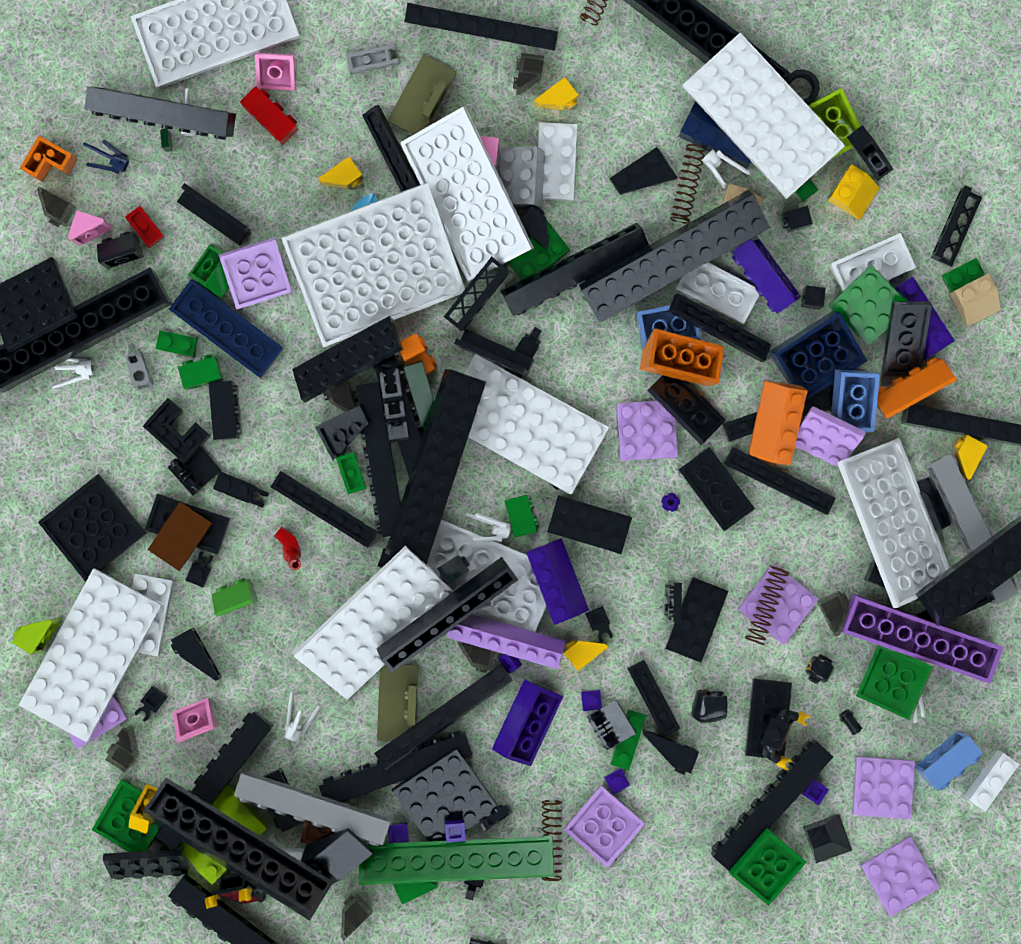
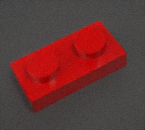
M138 206L125 216L126 220L148 248H151L164 238V235L141 206Z

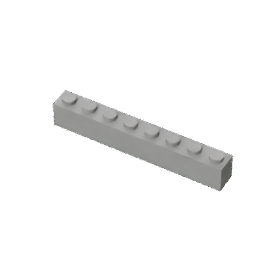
M949 454L926 464L925 467L935 488L938 489L945 509L968 555L991 538L992 532L985 525L983 513L977 508L975 497L966 485L967 480L958 469V461L952 454ZM1009 578L989 593L992 600L990 603L999 604L1019 594L1016 582Z
M245 770L240 775L234 796L238 797V800L241 802L249 803L251 801L257 803L256 806L259 808L268 809L269 807L275 809V812L280 815H286L287 813L293 815V818L296 820L311 821L317 827L327 826L335 833L349 828L359 838L366 839L369 844L375 846L383 845L391 823V818Z

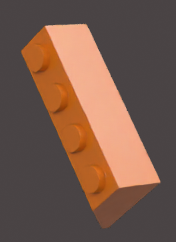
M653 329L642 351L640 370L704 386L719 384L724 346Z
M934 357L925 362L927 365L921 369L918 366L908 372L910 375L904 378L900 376L892 380V385L887 388L885 386L878 389L877 407L881 414L888 419L957 381L955 375L942 358L937 359Z
M764 380L749 447V455L772 463L791 465L807 395L805 388L800 385Z

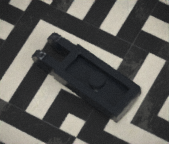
M221 471L213 487L216 491L262 508L264 503L252 499L253 493H259V495L264 497L269 495V492L257 488L256 485Z

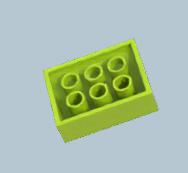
M842 88L808 105L845 145L834 157L853 148L847 136L861 126Z
M227 785L212 806L260 836L269 824L248 803L239 801L238 797L234 796L235 790ZM185 842L179 846L197 871L210 884H213L227 870Z

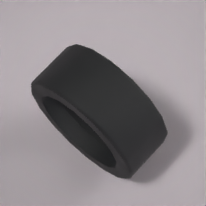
M805 69L791 72L785 81L789 86L797 78L809 81L812 91L810 96L803 101L807 105L813 103L820 90L816 75Z

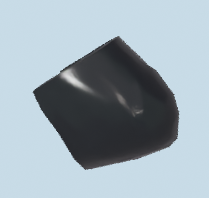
M697 690L692 705V717L700 723H712L726 719L728 709L727 696H724L723 691Z

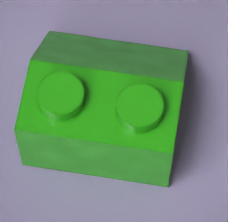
M242 578L234 581V586L227 588V585L216 588V593L211 594L216 617L258 602L251 580L245 581Z

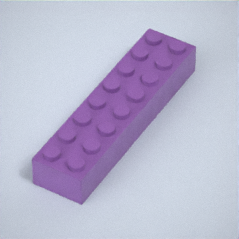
M854 593L851 594L839 627L845 634L989 684L1004 648L998 643L949 626H937L934 621Z

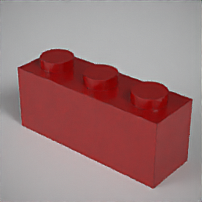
M255 86L240 101V104L283 146L298 131L297 121L290 114L286 116L282 112L284 110L283 107L276 101L273 103L269 99L270 95L263 88L259 90Z

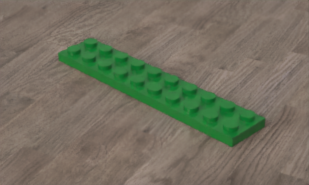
M553 836L472 839L446 843V841L384 843L383 845L379 844V846L366 844L373 850V854L359 865L360 885L554 877Z

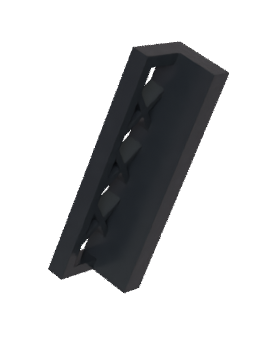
M184 183L181 187L184 192L177 200V203L240 246L251 230Z
M966 185L960 189L930 257L950 267L954 264L982 199L981 196L972 193V188ZM968 197L976 199L974 206L966 209L965 204ZM962 213H965L967 222L965 225L959 226V217ZM957 230L960 239L952 244L950 238L953 231ZM949 247L952 252L950 261L942 258L946 248Z
M491 256L444 315V318L460 331H464L511 271ZM492 262L501 269L496 276H488V267ZM486 279V289L484 291H476V282ZM474 294V304L464 307V297ZM462 309L463 317L457 323L450 315L454 310Z
M465 329L461 339L456 338L454 342L459 348L526 378L535 361L533 358Z

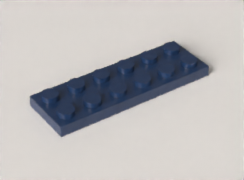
M192 279L169 308L171 312L260 379L284 349Z

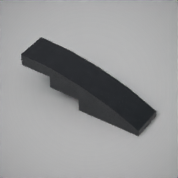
M397 360L378 363L389 441L409 440Z

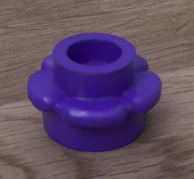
M668 493L662 497L661 502L663 503L662 507L664 510L674 512L678 509L680 499L676 497V494Z

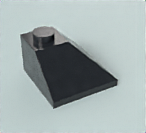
M839 814L803 826L816 863L852 851Z

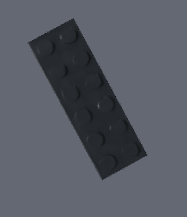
M388 316L293 368L292 371L301 400L306 403L402 351L403 347L393 319Z

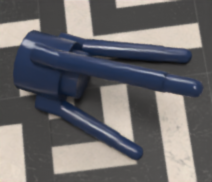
M102 140V143L116 154L110 155L86 142L83 143V146L109 158V164L112 165V167L86 163V166L112 171L117 174L120 171L125 172L130 161L129 158H126V154L121 153L105 140Z

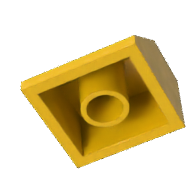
M851 164L827 201L861 220L880 187L866 172Z

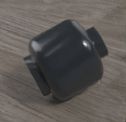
M821 654L813 656L805 668V672L809 675L808 679L815 684H819V682L826 683L834 671L833 661Z

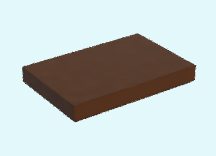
M179 502L147 550L176 570L181 571L213 523L184 503Z

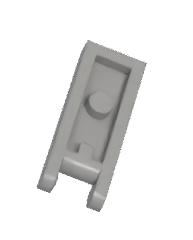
M397 44L346 54L350 74L400 64V59L392 60L390 52L397 49Z

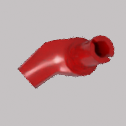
M281 526L274 537L282 544L283 558L288 562L289 568L298 570L301 567L299 559L301 551L297 539L291 532Z

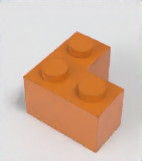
M38 135L19 169L43 183L51 167L69 176L78 159L71 153Z
M415 333L401 341L403 350L400 353L407 365L422 360L426 375L436 371L434 366L437 364L432 355H427L425 350L428 346L422 336L418 337Z

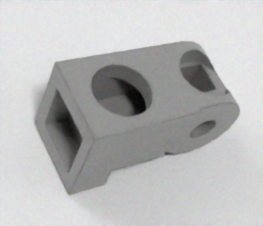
M139 351L127 355L126 362L133 388L141 390L153 386L154 383L143 353Z

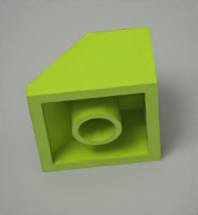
M59 617L18 627L13 634L15 638L12 643L31 655L40 653L46 647L62 619Z

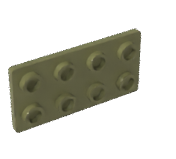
M423 55L391 112L388 122L412 135L427 128L455 78L456 71Z
M403 664L394 672H391L386 665L380 669L378 741H392L416 724L418 665Z

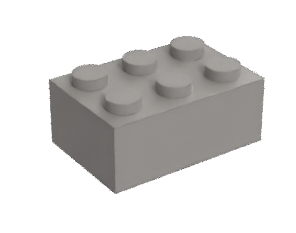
M538 146L501 147L500 179L515 209H529L530 206L542 208L545 151Z

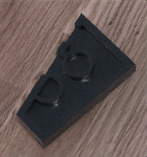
M657 147L609 178L619 195L678 179Z
M361 404L317 425L315 428L332 460H335L372 420L364 405Z

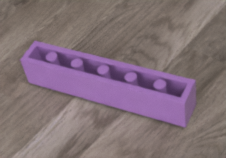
M473 614L448 631L446 638L555 669L559 668L566 641Z

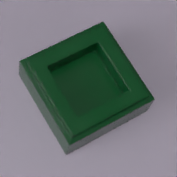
M161 129V147L166 152L172 151L171 132L168 129Z

